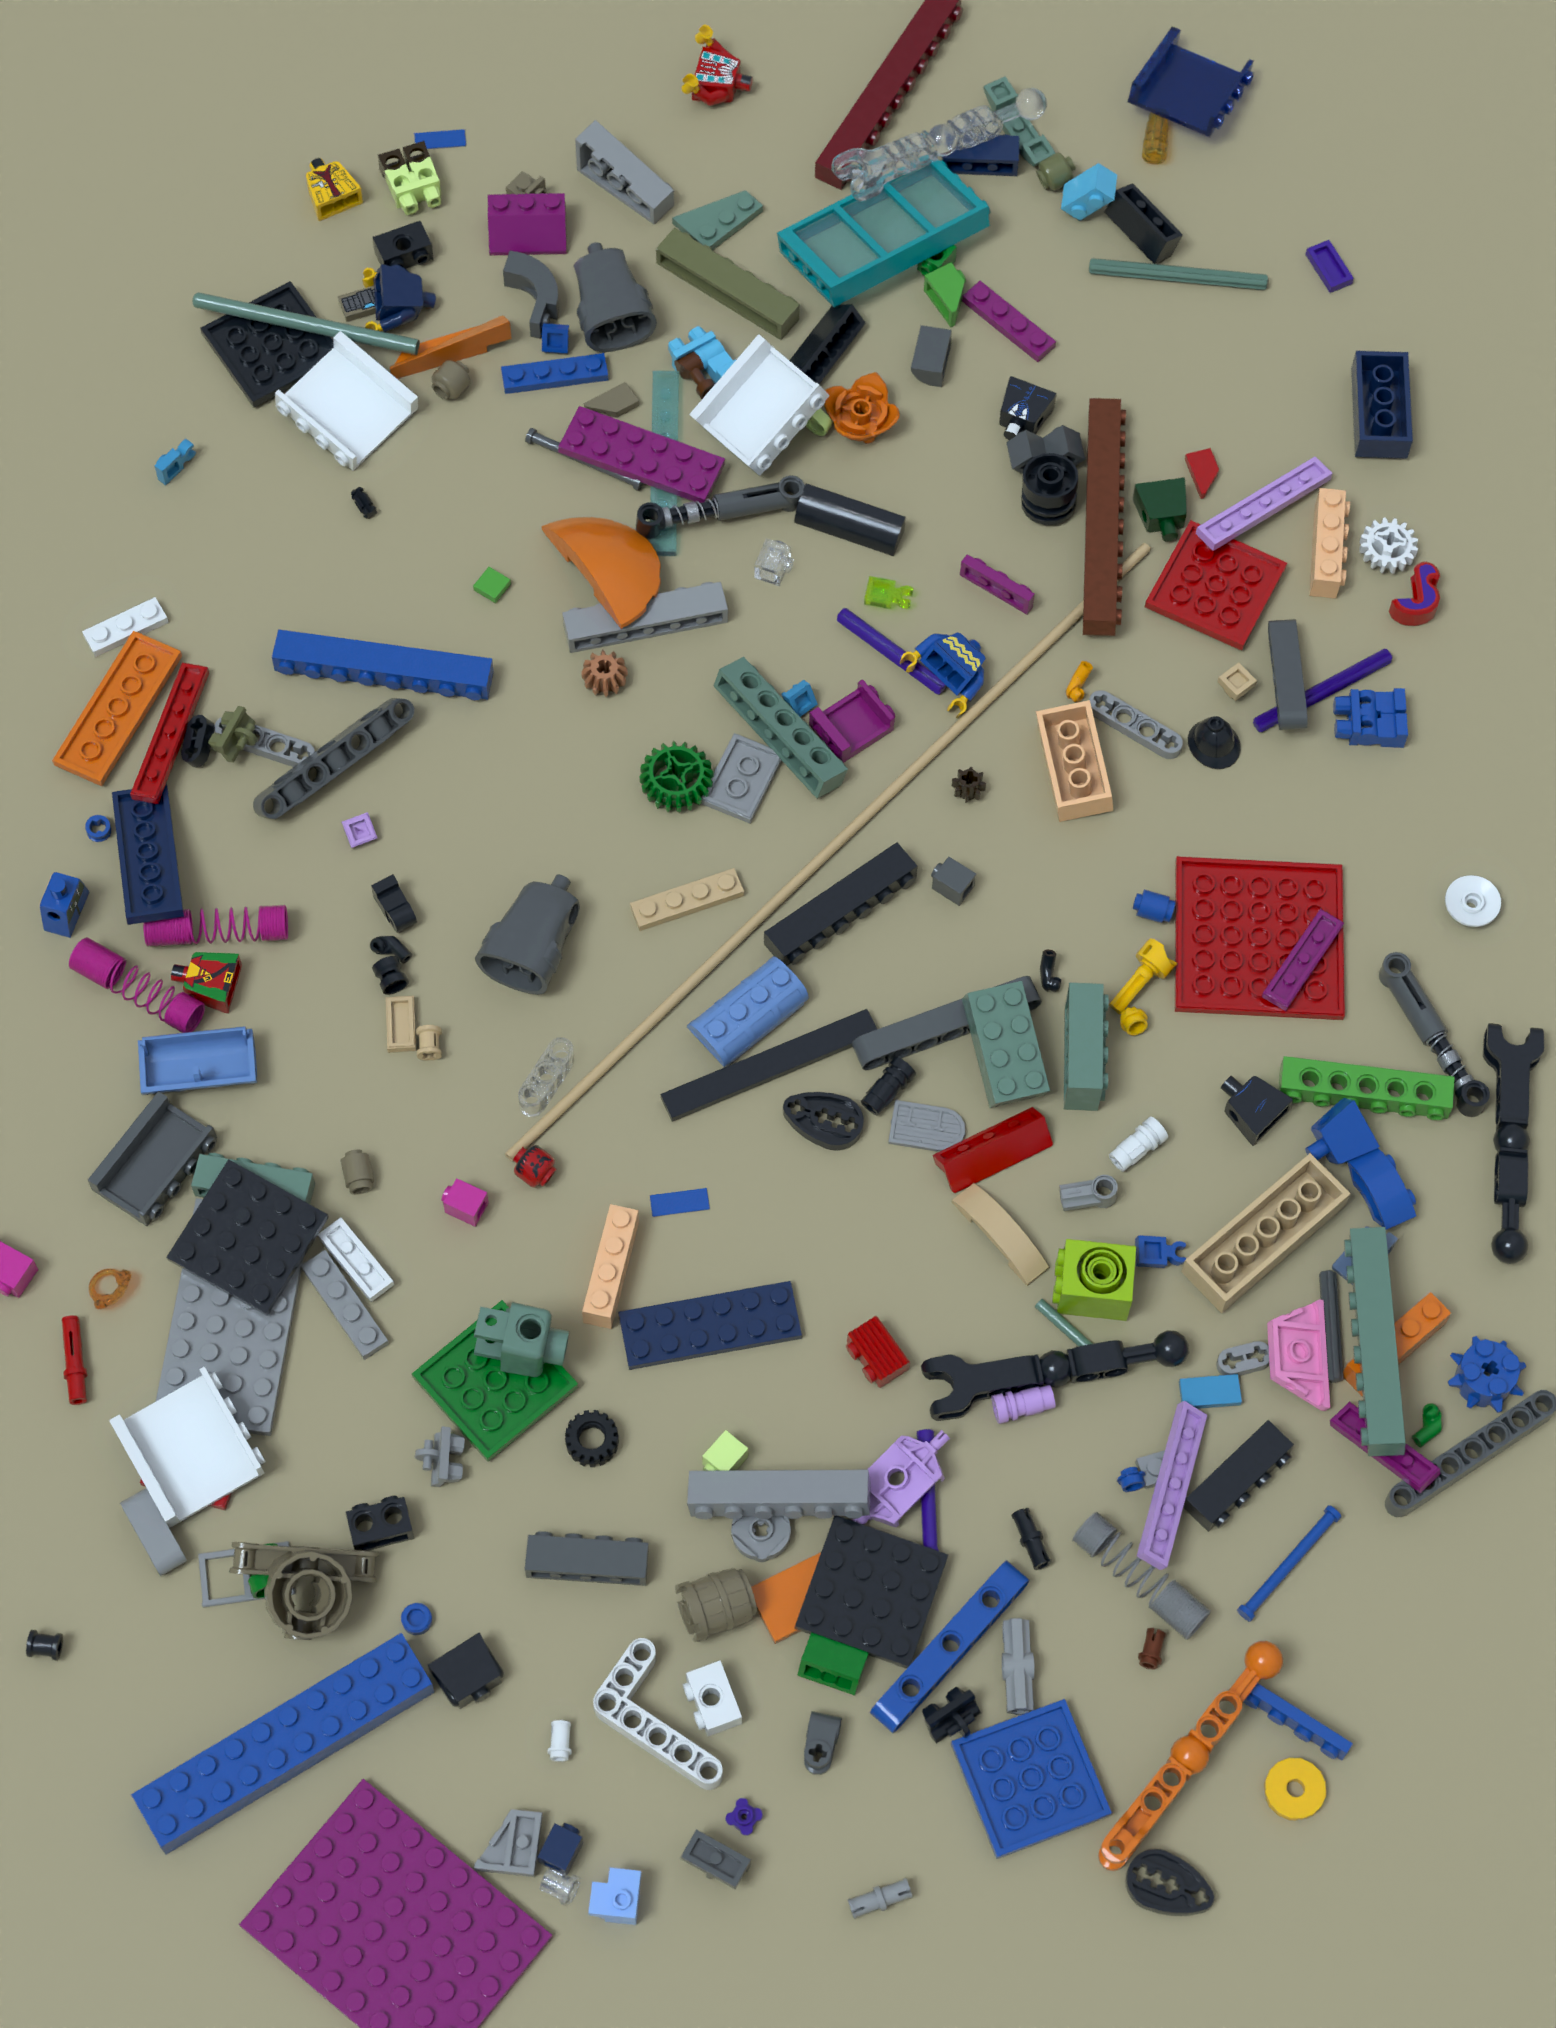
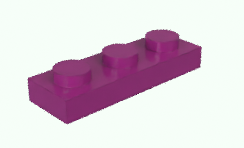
M967 554L961 561L960 576L1026 615L1033 608L1035 593L1027 586L1019 585L1012 581L1005 573L995 571L979 558H973Z

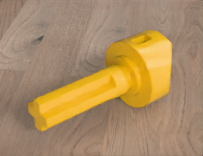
M1150 938L1136 953V958L1141 966L1138 967L1135 974L1109 1003V1006L1118 1014H1121L1153 975L1165 979L1177 965V962L1167 958L1164 945L1157 940Z

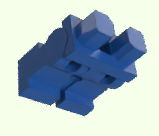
M1394 688L1393 692L1351 689L1349 696L1335 697L1333 701L1334 715H1347L1348 720L1335 721V737L1349 739V745L1355 746L1358 744H1380V747L1404 748L1408 737L1407 713H1405V688Z

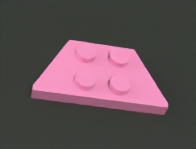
M1319 1299L1312 1304L1300 1307L1267 1323L1271 1380L1317 1409L1326 1411L1330 1408L1324 1301Z

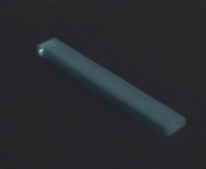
M653 371L652 432L678 441L679 371ZM651 486L650 502L658 504L661 508L668 507L671 509L673 505L677 507V495ZM673 524V527L670 526V528L666 527L657 537L650 539V543L658 556H676L677 524Z

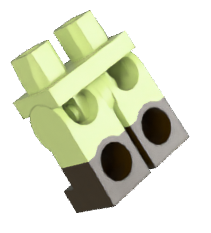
M425 141L403 147V156L400 148L378 155L379 170L389 186L397 209L402 208L406 215H410L419 210L418 202L426 200L428 207L431 208L441 204L440 181ZM414 151H421V153H422V154H419V155L410 157L411 153L414 152ZM391 158H396V159H397L396 162H393V163H390V164H387V165H386V162H387L389 159H391Z

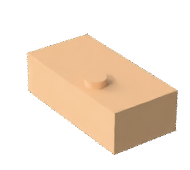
M1090 700L1036 711L1039 735L1059 822L1113 811L1112 793Z

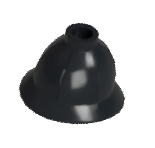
M1213 716L1196 723L1189 731V749L1192 755L1203 765L1213 769H1225L1232 766L1239 758L1241 751L1239 737L1231 725L1221 717Z

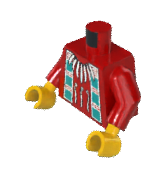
M701 26L699 28L700 32L695 35V41L698 44L706 43L707 45L702 48L695 75L689 73L682 79L683 83H685L682 86V92L685 94L692 92V100L702 101L708 106L723 102L730 103L734 99L736 89L751 90L753 76L740 74L741 61L728 52L715 38L711 39L713 31L710 26Z

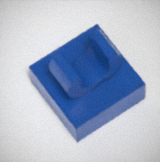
M543 323L542 352L568 353L569 325Z

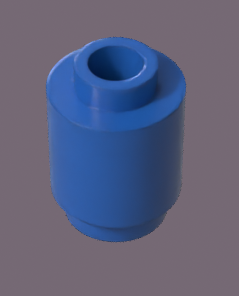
M1144 889L1142 894H1136L1132 909L1137 910L1136 916L1159 923L1163 921L1170 922L1176 901L1170 900L1169 896Z

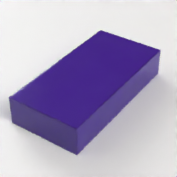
M1330 240L1306 249V257L1329 293L1353 284V276Z

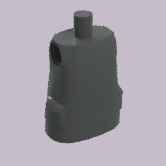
M598 242L590 244L587 248L589 254L578 259L573 265L580 292L577 316L580 328L584 332L586 344L594 351L613 352L643 342L654 333L657 325L652 311L653 305L647 290L636 282L626 262L623 250L618 248L603 249L602 244Z
M558 874L551 885L533 881L523 887L502 920L490 927L482 941L480 950L475 956L476 964L484 974L502 985L524 993L539 995L546 992L552 975L556 973L562 959V949L580 910L579 900L567 892L571 884L567 877Z

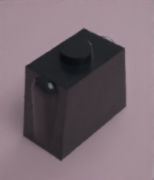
M480 1632L428 1664L429 1672L435 1678L450 1704L460 1709L473 1701L478 1703L486 1699L491 1694L490 1690L502 1683L501 1679L504 1676L501 1666L486 1645Z

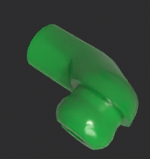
M1433 1403L1423 1407V1428L1412 1435V1439L1418 1447H1423L1442 1430V1414L1438 1406Z

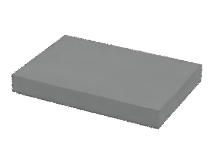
M734 733L714 772V777L711 779L713 786L712 788H707L709 796H702L701 804L751 824L782 760L770 747Z

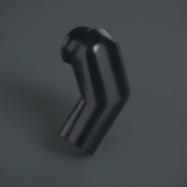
M1049 949L1044 950L1042 953L1040 964L1041 984L1047 992L1049 990L1058 992L1061 979L1053 977L1056 952Z

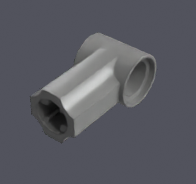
M1100 1175L1094 1180L1059 1185L1063 1211L1094 1206L1100 1208L1111 1207L1117 1198L1116 1180L1109 1175ZM1101 1187H1106L1112 1193L1102 1196L1097 1190Z

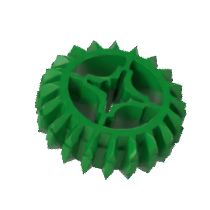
M673 741L671 747H667L666 744L662 743L661 751L653 747L651 751L652 756L646 755L644 758L645 764L641 765L640 772L642 774L639 776L642 792L647 794L649 802L655 801L657 808L666 805L667 812L672 807H676L678 813L681 812L684 806L691 811L692 803L700 806L702 803L701 797L709 796L707 788H712L713 781L711 779L714 777L711 762L706 760L704 751L698 753L696 745L688 749L685 741L682 746H677V743ZM667 765V769L660 772V775L655 777L658 770L663 766ZM698 777L695 784L687 789L686 785L692 782L693 778Z

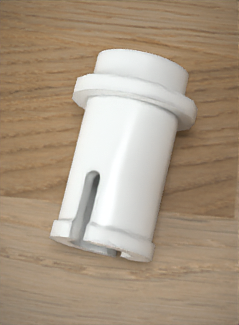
M556 1720L551 1722V1747L547 1749V1753L550 1754V1760L563 1762L567 1761L569 1755L572 1754V1750L569 1748L571 1723L569 1721Z

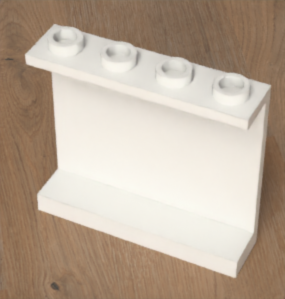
M340 331L333 337L334 348L285 394L277 390L275 392L276 408L283 416L291 417L303 433L308 432L314 437L319 447L324 450L328 449L334 454V458L340 465L344 467L347 465L354 471L418 409V396Z
M205 1366L199 1369L202 1376L123 1420L119 1414L109 1420L169 1528L265 1474L261 1467L265 1463L263 1456L257 1447L250 1448L246 1440L251 1438V1435L243 1422L236 1423L232 1416L237 1413L229 1397L222 1398L218 1391L223 1388L215 1372L209 1374Z

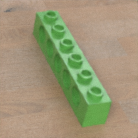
M1284 1056L1280 1066L1278 1090L1292 1098V1103H1300L1301 1101L1312 1102L1316 1106L1326 1107L1336 1105L1341 1099L1346 1098L1354 1100L1358 1108L1370 1109L1373 1113L1395 1112L1404 1117L1420 1115L1427 1116L1431 1120H1442L1444 1118L1448 1119L1453 1108L1454 1076ZM1303 1080H1310L1315 1086H1306ZM1331 1084H1340L1343 1090H1336ZM1359 1087H1367L1372 1093H1363ZM1394 1090L1399 1093L1400 1097H1393L1388 1091ZM1416 1094H1424L1429 1100H1421Z

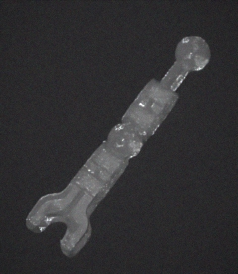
M1034 87L1026 88L1018 94L1014 104L993 112L985 105L979 106L957 115L952 120H948L947 124L935 125L929 132L923 130L922 133H913L872 150L853 148L845 151L833 159L831 170L840 180L852 178L850 185L851 194L856 200L865 201L878 196L883 191L884 185L887 182L929 165L933 160H938V156H949L956 148L961 151L963 148H971L995 138L1001 133L1003 123L1019 116L1029 121L1037 120L1045 113L1047 100L1042 91ZM850 163L849 165L841 168L844 164Z

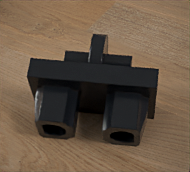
M955 1687L946 1695L947 1705L940 1709L936 1704L931 1703L922 1710L930 1736L936 1744L945 1737H951L957 1732L964 1738L971 1734L968 1725L975 1721V1717L981 1714V1711L975 1701V1695L970 1689L964 1692L959 1687Z

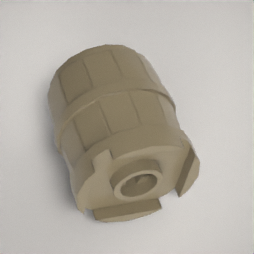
M731 1568L716 1573L712 1572L691 1583L686 1581L675 1585V1593H682L683 1600L677 1603L688 1633L695 1632V1636L692 1639L694 1642L707 1639L708 1635L733 1630L734 1627L752 1620V1616L757 1614L754 1594L748 1578L742 1569L736 1570Z

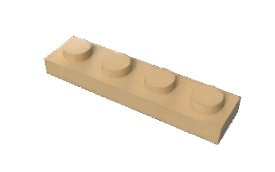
M735 868L631 902L630 909L639 931L743 897L744 890Z

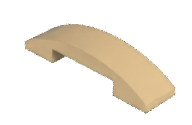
M973 1183L952 1199V1203L970 1223L973 1221L1009 1261L1008 1266L1026 1286L1049 1269L1048 1264L1019 1225L979 1186Z

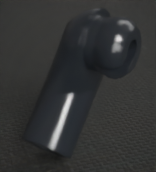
M379 936L373 938L370 942V949L380 955L394 954L401 963H406L412 957V953L395 936Z

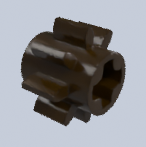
M973 767L964 771L959 769L958 778H952L951 786L956 788L954 796H960L962 799H965V803L974 798L980 800V791H985L986 783L981 782L983 772L977 773L973 770Z

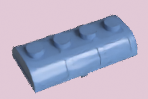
M771 957L724 997L716 1001L714 1005L695 1020L691 1021L687 1028L723 1067L729 1066L801 1008L804 1002L809 999L808 992L798 977L780 959Z
M246 1026L149 1036L138 1040L142 1096L156 1094L158 1091L161 1093L257 1083L253 1030L246 1029Z

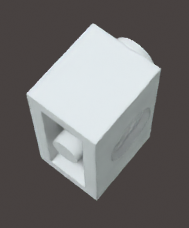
M721 1660L686 1673L687 1683L683 1684V1689L688 1701L694 1700L698 1711L693 1712L699 1730L705 1729L707 1737L742 1724V1716ZM707 1694H715L720 1700L716 1705L708 1706L703 1702V1698Z

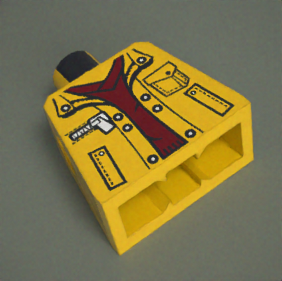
M316 158L311 161L309 166L312 171L307 172L305 176L318 221L363 204L360 185L340 162L334 161L326 165L322 158Z

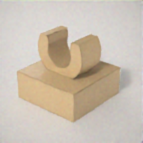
M1238 662L1219 676L1217 683L1231 699L1236 701L1254 688L1257 680Z

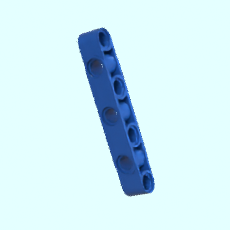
M1007 1560L1003 1562L877 1701L870 1714L888 1730L895 1733L1020 1595L1030 1580ZM993 1597L998 1602V1605L993 1608L986 1607L982 1599ZM951 1640L956 1642L958 1649L954 1652H948L943 1648L942 1644L945 1641ZM905 1685H914L919 1693L912 1697L907 1696L903 1693L902 1688Z

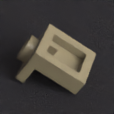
M522 171L506 187V193L546 194L545 178L540 176L535 180Z

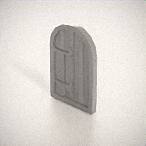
M895 1100L888 1144L940 1152L963 1141L965 1124L961 1116L955 1111L944 1107Z

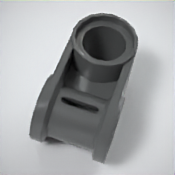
M811 1712L804 1749V1765L810 1773L821 1775L829 1770L835 1744L837 1745L842 1717ZM816 1753H822L819 1762L813 1761Z

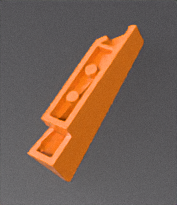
M502 315L482 325L419 344L417 355L401 352L395 364L389 367L390 373L396 379L439 367L448 360L456 362L486 353L487 346L512 339L510 322Z

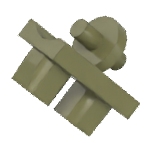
M237 706L235 712L225 711L221 718V725L224 727L223 733L212 734L208 741L212 749L221 753L228 762L234 763L240 750H243L246 744L250 746L255 745L258 739L253 733L256 722L247 715L245 707Z

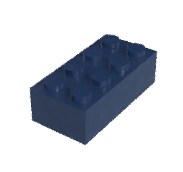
M1356 351L1351 367L1355 457L1408 458L1413 442L1408 352Z

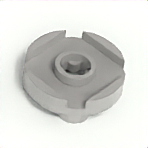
M742 1516L739 1519H733L731 1529L733 1543L737 1550L749 1559L761 1563L780 1555L788 1546L791 1536L789 1518L785 1516H772L769 1519H759L755 1516ZM765 1524L768 1526L766 1536L761 1535L758 1537L755 1535V1525L761 1527Z

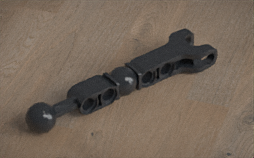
M1488 1023L1483 1039V1058L1496 1072V1132L1493 1142L1497 1154L1495 1156L1494 1204L1502 1205L1501 1230L1492 1238L1491 1248L1493 1255L1500 1262L1514 1264L1521 1261L1528 1252L1527 1238L1519 1230V1207H1525L1528 1194V1149L1530 1138L1526 1129L1529 1117L1530 1071L1539 1063L1540 1057L1544 1052V1031L1542 1028L1531 1027L1525 1043L1513 1045L1504 1039L1500 1024Z
M1167 1330L1160 1333L1153 1343L1124 1348L1122 1341L1113 1340L1067 1349L1066 1354L1061 1351L1051 1350L1040 1358L1036 1354L979 1364H968L960 1357L949 1354L925 1360L921 1365V1370L925 1378L929 1380H945L953 1389L949 1396L935 1400L929 1410L933 1420L944 1421L962 1418L970 1411L971 1406L976 1401L990 1399L992 1395L1002 1393L1004 1396L1005 1392L1008 1391L1017 1393L1020 1390L1043 1387V1384L1050 1385L1051 1387H1060L1065 1385L1070 1379L1071 1383L1116 1377L1129 1371L1128 1365L1155 1360L1165 1367H1176L1187 1359L1189 1344L1186 1338L1179 1332Z

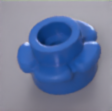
M1129 1467L1121 1471V1476L1117 1478V1482L1121 1485L1124 1492L1137 1491L1145 1486L1143 1476L1146 1474L1144 1471H1138L1137 1467Z

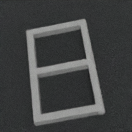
M288 1541L275 1543L278 1544V1546L289 1547ZM235 1549L198 1554L203 1599L202 1607L260 1600L253 1598L248 1583L250 1575L243 1574L245 1595L209 1600L206 1560L234 1557ZM292 1588L291 1595H294L295 1589Z

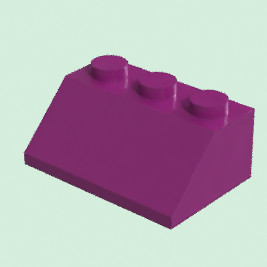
M565 193L488 195L489 255H508L510 250L527 255L567 254Z

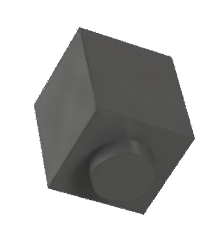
M948 857L943 864L938 863L931 874V877H933L932 889L960 906L975 886L976 873Z

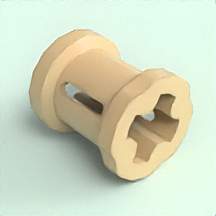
M423 1025L416 1029V1035L419 1036L418 1059L428 1061L437 1060L442 1057V1052L439 1049V1036L442 1034V1029L439 1026Z

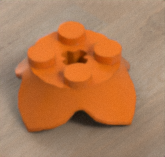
M877 372L861 376L850 389L842 386H833L825 390L830 396L826 399L824 407L834 423V428L839 434L851 440L872 443L878 435L889 430L899 420V409L896 405L888 403L886 384Z

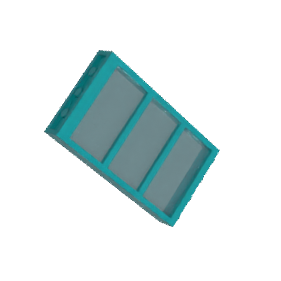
M931 153L777 232L779 250L833 307H836L989 227L990 208L987 202L977 197L973 189L967 187L956 173L953 174L947 168L944 161L939 160Z

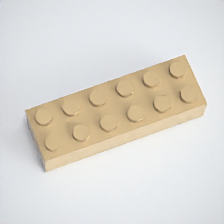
M1309 1153L1185 1260L1181 1272L1222 1313L1346 1206L1351 1193Z

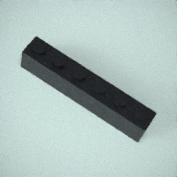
M896 842L764 932V945L774 957L780 959L786 966L797 964L811 949H819L827 942L829 937L835 933L841 934L851 922L857 918L863 919L873 907L879 903H887L894 896L895 892L901 888H909L916 881L917 864L900 844Z

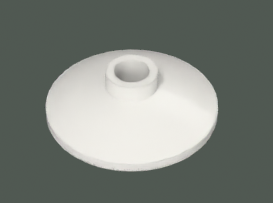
M1469 875L1460 877L1450 884L1445 895V905L1451 917L1457 922L1470 927H1480L1489 924L1497 917L1501 908V897L1497 888L1490 881L1479 876ZM1467 903H1473L1476 908L1469 907Z

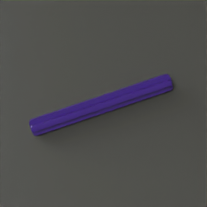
M843 608L838 613L837 621L904 671L912 664L909 660H905L900 664L901 657L906 651L849 609ZM918 660L915 669L912 672H907L936 694L940 695L946 688V685Z

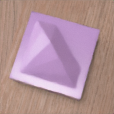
M368 812L341 822L351 848L377 839Z

